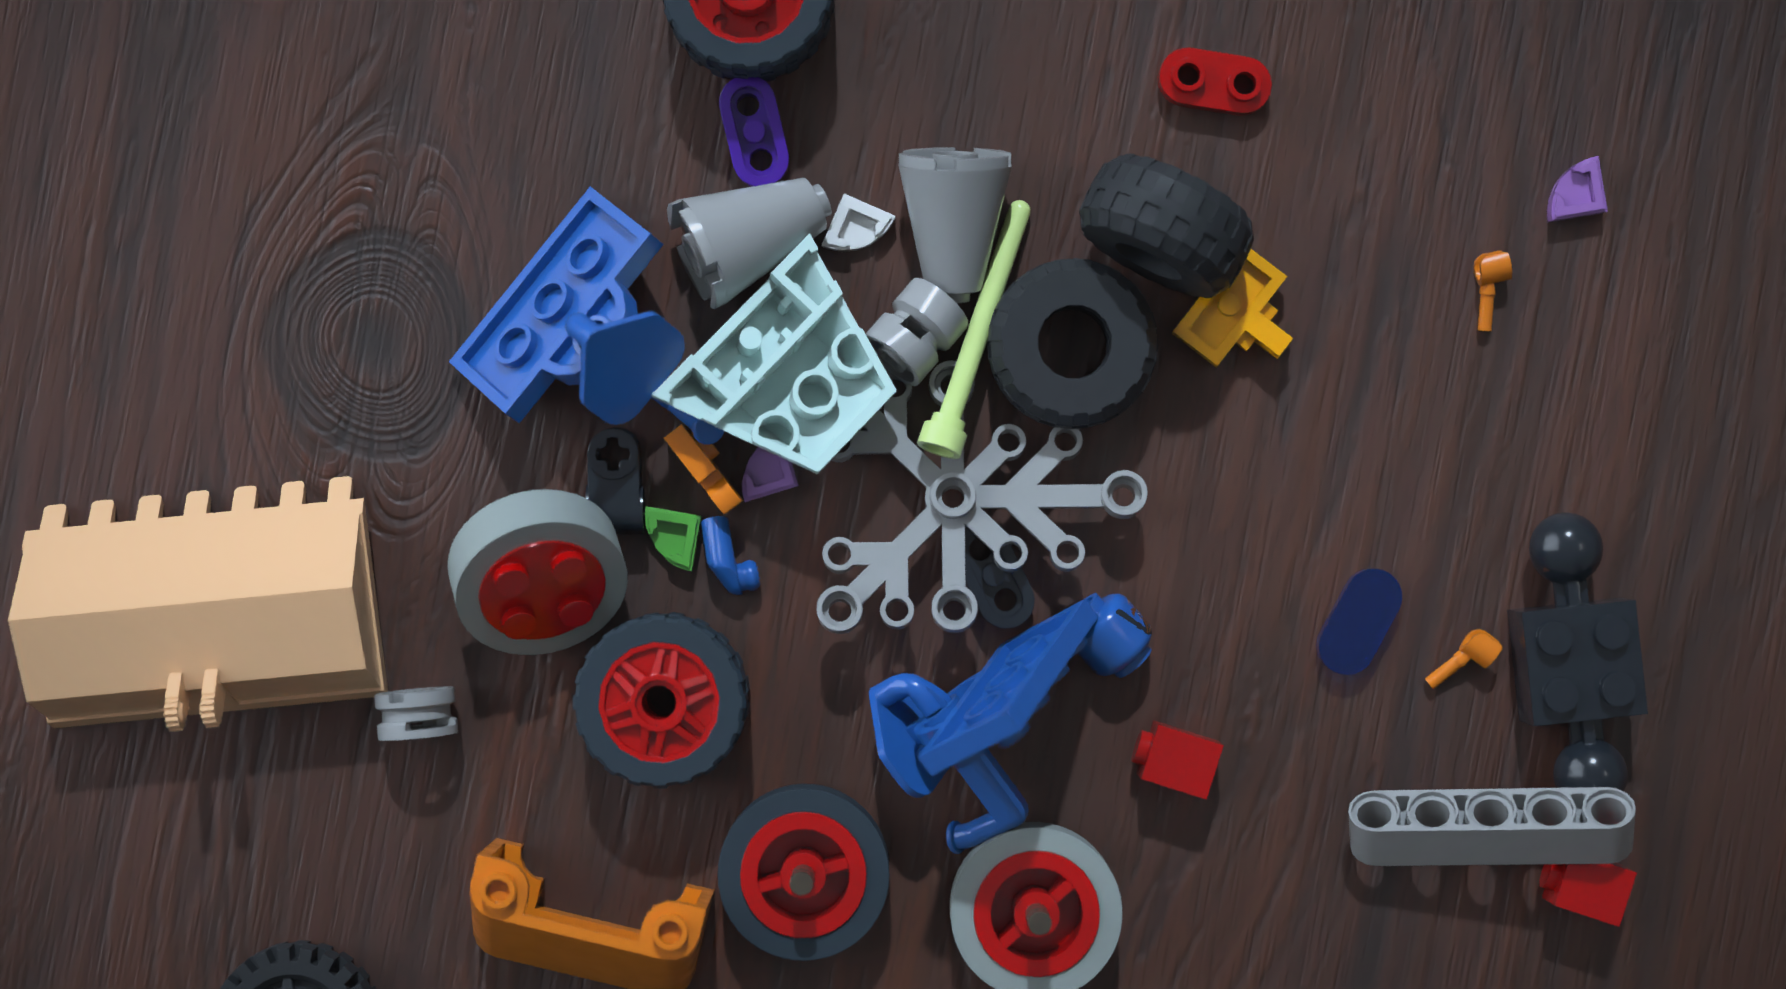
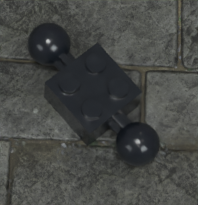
M1570 512L1556 513L1545 518L1536 526L1529 541L1531 562L1542 577L1552 582L1555 604L1507 610L1519 721L1532 726L1568 723L1570 744L1559 753L1553 769V779L1556 788L1610 787L1624 791L1628 779L1627 766L1621 753L1614 746L1604 741L1602 719L1648 714L1636 600L1618 597L1589 601L1587 578L1597 570L1602 560L1603 541L1596 526L1581 515Z

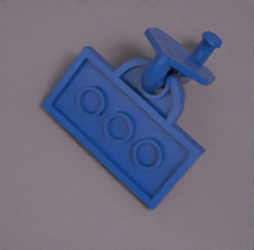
M592 187L587 189L449 361L451 365L498 408L518 423L523 420L552 382L557 379L568 385H580L579 398L581 403L609 424L618 425L630 421L652 398L692 430L694 438L702 444L710 445L716 443L724 433L723 430L651 397L679 364L684 353L685 342L683 335L656 312L649 311L638 314L637 302L628 291V288L664 244Z
M1086 599L1001 643L980 672L966 679L948 693L916 674L908 673L891 676L870 688L869 699L878 755L899 786L910 796L922 798L935 789L950 766L953 765L987 809L988 813L969 822L961 824L959 821H951L948 824L946 841L950 851L954 854H961L964 849L978 846L999 834L1010 831L1026 820L1029 810L1025 798L994 758L988 747L996 743L1001 748L1008 747L1028 732L1030 726L1027 721L1030 716L1049 701L1050 696L1047 693L1049 688L1068 673L1070 668L1067 666V662L1087 645L1088 640L1085 636L1097 620L1098 615Z

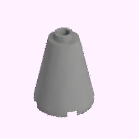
M956 147L904 150L903 153H899L898 166L923 279L943 290L956 303L969 302L970 293L981 291L1012 169L1011 152L985 148H974V152L956 151Z
M806 178L683 198L669 203L667 207L670 230L681 227L683 232L681 237L682 245L676 247L682 263L701 298L704 301L711 298L710 307L712 309L725 305L779 265L809 233L814 239L826 230V217L832 214L830 202L823 188L819 184L812 186Z

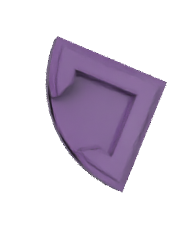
M1599 156L1577 163L1558 179L1548 200V222L1601 214L1608 211Z
M760 447L751 455L742 480L744 502L799 486L792 462Z

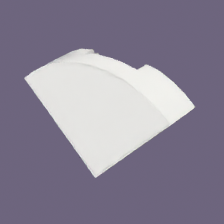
M844 194L821 246L829 250L842 252L865 248L884 236L892 226L896 216Z

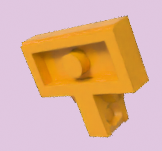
M1250 249L1247 259L1231 288H1227L1212 298L1199 297L1173 330L1172 334L1216 368L1235 343L1247 352L1255 342L1278 359L1290 345L1293 337L1271 321L1278 310L1268 301L1288 276L1254 250Z

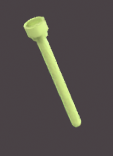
M1023 200L1012 202L1008 208L940 412H933L931 420L924 421L917 441L919 447L938 456L959 459L967 439V434L963 432L965 422L961 418L987 344L989 325L994 310L1004 294L1031 213L1030 206Z

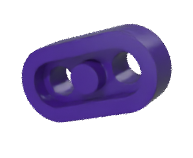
M748 77V79L733 78L725 85L720 94L719 108L735 172L741 181L750 187L780 182L788 172L790 158L774 92L770 85L759 77ZM750 96L758 100L759 109L754 115L745 116L738 111V104L744 97ZM765 151L772 156V164L767 170L758 171L751 166V158L756 152Z

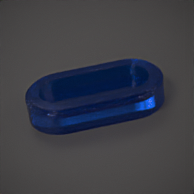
M1368 568L1356 572L1348 579L1316 641L1318 657L1328 669L1339 674L1352 675L1361 672L1371 663L1402 604V590L1394 576L1384 570Z

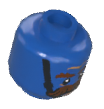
M1093 593L1085 599L1098 615V618L1085 636L1088 640L1087 645L1078 654L1097 675L1109 676L1115 674L1117 678L1125 677L1137 669L1150 655L1152 650L1148 644L1152 638L1151 626L1124 595L1110 594L1100 598L1097 593Z

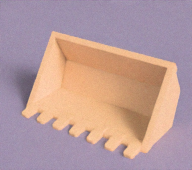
M349 476L335 477L329 481L327 502L306 504L304 482L294 481L286 482L282 485L280 504L277 507L258 508V491L256 486H243L234 490L231 511L210 513V494L207 490L192 491L187 494L183 516L163 518L164 504L160 495H150L139 499L136 520L115 522L116 506L114 501L109 499L92 503L88 525L67 527L69 514L65 504L49 505L44 508L40 530L25 531L22 544L23 556L8 623L26 702L43 714L47 719V724L53 728L165 718L166 727L171 732L183 730L186 725L187 715L200 714L206 728L219 727L222 722L223 712L371 698L376 693L388 692L364 498L353 499V482Z

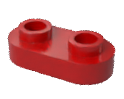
M1187 47L1173 51L1163 61L1158 72L1159 89L1162 95L1172 104L1230 115L1245 116L1256 112L1266 103L1272 89L1269 71L1260 61L1251 57ZM1184 66L1194 68L1198 74L1197 83L1193 85L1183 84L1178 78V70ZM1239 75L1248 76L1253 82V91L1249 94L1237 92L1234 87L1235 77Z

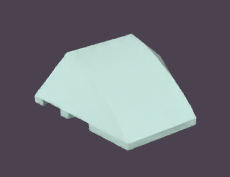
M809 233L771 272L769 279L695 355L691 354L657 388L651 397L818 474L897 390L864 330L859 328L842 297L843 292L837 281H833L818 254V247Z

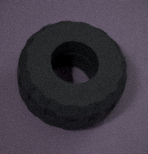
M1125 154L1124 156L1116 157L1108 163H1104L1092 181L1079 209L1081 231H1083L1086 239L1091 241L1098 250L1125 268H1129L1150 281L1152 280L1166 288L1194 297L1212 298L1227 288H1231L1254 242L1251 218L1229 196L1215 189L1202 179L1182 171L1180 168L1147 156Z
M1079 258L1058 259L1041 264L1027 271L1014 281L1002 295L994 310L987 340L988 360L992 374L1000 390L1010 403L1024 415L1039 423L1064 429L1089 428L1103 424L1119 416L1132 406L1143 393L1152 377L1159 345L1154 314L1139 288L1121 272L1109 265ZM1063 310H1078L1090 315L1101 326L1106 339V354L1101 365L1092 374L1080 379L1065 378L1054 373L1043 362L1038 349V335L1043 323L1053 314Z

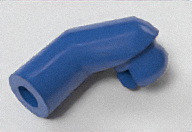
M714 516L702 520L701 529L706 561L721 584L729 593L734 595H743L742 591L757 590L761 585L757 563L753 560H746L737 564L728 518L725 516Z

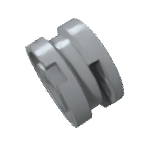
M452 686L381 692L374 695L375 709L380 710L382 714V723L377 725V735L380 741L421 739L458 733L457 718L451 716L450 704L456 701L455 689ZM423 722L421 725H411V723Z

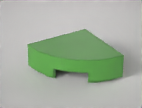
M646 506V529L655 548L674 566L692 572L702 516Z

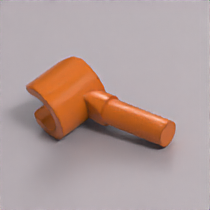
M1501 250L1481 254L1474 261V274L1480 286L1478 331L1492 330L1494 296L1496 295L1494 283L1512 279L1510 256L1507 252H1502Z
M1472 630L1466 635L1459 650L1453 654V657L1428 675L1425 680L1435 689L1456 671L1464 667L1470 659L1486 669L1500 654L1502 645L1485 630Z

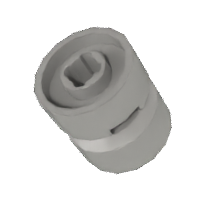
M921 278L911 280L892 302L894 314L883 313L865 333L885 370L896 379L911 386L920 384L938 363L937 350L947 351L969 326L968 319L958 304L936 285Z

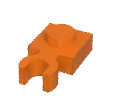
M683 424L664 437V440L697 482L705 489L723 514H727L744 501L712 460L720 454L714 444L705 445L698 442L694 438L693 432L691 433L686 425Z

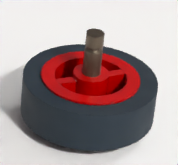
M816 784L783 786L754 800L742 811L731 826L723 843L718 862L719 893L731 922L749 942L771 955L790 960L807 961L827 958L848 949L859 941L879 917L889 886V856L886 843L872 816L863 806L848 795L836 789Z

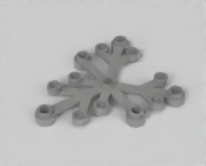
M954 360L940 363L930 375L929 392L933 401L940 406V409L945 397L941 390V385L944 381L951 379L957 362ZM887 372L891 380H898ZM975 381L973 382L967 403L973 396ZM905 384L906 391L899 397H891L884 404V414L878 410L863 426L867 431H858L850 440L849 448L845 452L837 453L831 461L845 462L853 455L891 454L926 487V508L892 542H851L844 537H835L825 544L822 552L823 561L831 572L843 574L850 571L854 566L868 567L848 587L841 585L833 586L826 589L820 595L816 608L819 622L826 630L834 634L851 632L859 625L862 619V605L885 583L886 597L880 605L881 620L891 629L899 630L907 627L914 617V605L908 597V559L942 525L943 588L934 596L931 612L934 622L940 629L949 633L963 632L974 623L978 610L977 600L974 594L966 588L965 526L993 552L994 562L1002 571L1015 572L1020 570L1026 563L1028 556L1025 542L1017 536L1008 535L982 509H1006L1050 551V560L1055 568L1063 572H1071L1076 570L1083 562L1085 556L1084 545L1077 537L1066 535L1040 509L1104 508L1109 515L1115 518L1129 519L1136 516L1144 507L1148 495L1147 486L1138 474L1128 470L1114 472L1105 480L1104 484L1038 485L1062 460L1073 459L1081 450L1083 438L1079 429L1056 427L1050 432L1045 446L1006 485L982 484L1005 461H1013L1024 452L1026 445L1025 434L1020 427L1014 424H1004L998 427L992 436V442L965 469L964 448L959 459L941 456L940 469L907 437V402L912 395V386ZM1061 433H1068L1074 437L1076 446L1072 450L1062 451L1055 445V437ZM1003 434L1015 435L1019 440V447L1010 452L1002 450L998 445V439ZM1118 488H1126L1132 493L1133 502L1128 506H1119L1114 502L1112 493ZM955 489L961 492L964 497L963 503L956 508L946 506L942 501V495L947 490ZM1008 544L1017 546L1021 551L1020 560L1012 564L1004 562L999 554L1003 546ZM1063 544L1074 546L1078 552V558L1072 563L1062 562L1057 556L1056 551L1058 547ZM836 546H844L850 551L851 557L847 563L836 565L829 559L830 551ZM844 602L849 605L851 614L848 619L838 622L830 617L829 609L834 603ZM892 602H902L907 606L908 614L903 620L893 621L887 616L886 609ZM948 602H960L965 608V615L956 621L949 620L943 613V608Z

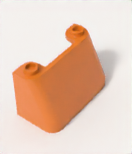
M496 838L477 855L470 887L473 934L478 946L485 953L497 958L627 989H686L689 986L696 970L713 899V889L687 883L683 894L676 901L667 900L656 905L653 904L642 923L641 930L539 906L538 903L544 878L534 876L526 868L522 858L524 844Z

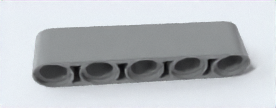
M1610 787L1374 790L1361 793L1350 803L1348 810L1350 847L1352 854L1357 860L1366 865L1610 864L1627 858L1633 850L1636 807L1633 799L1626 792Z

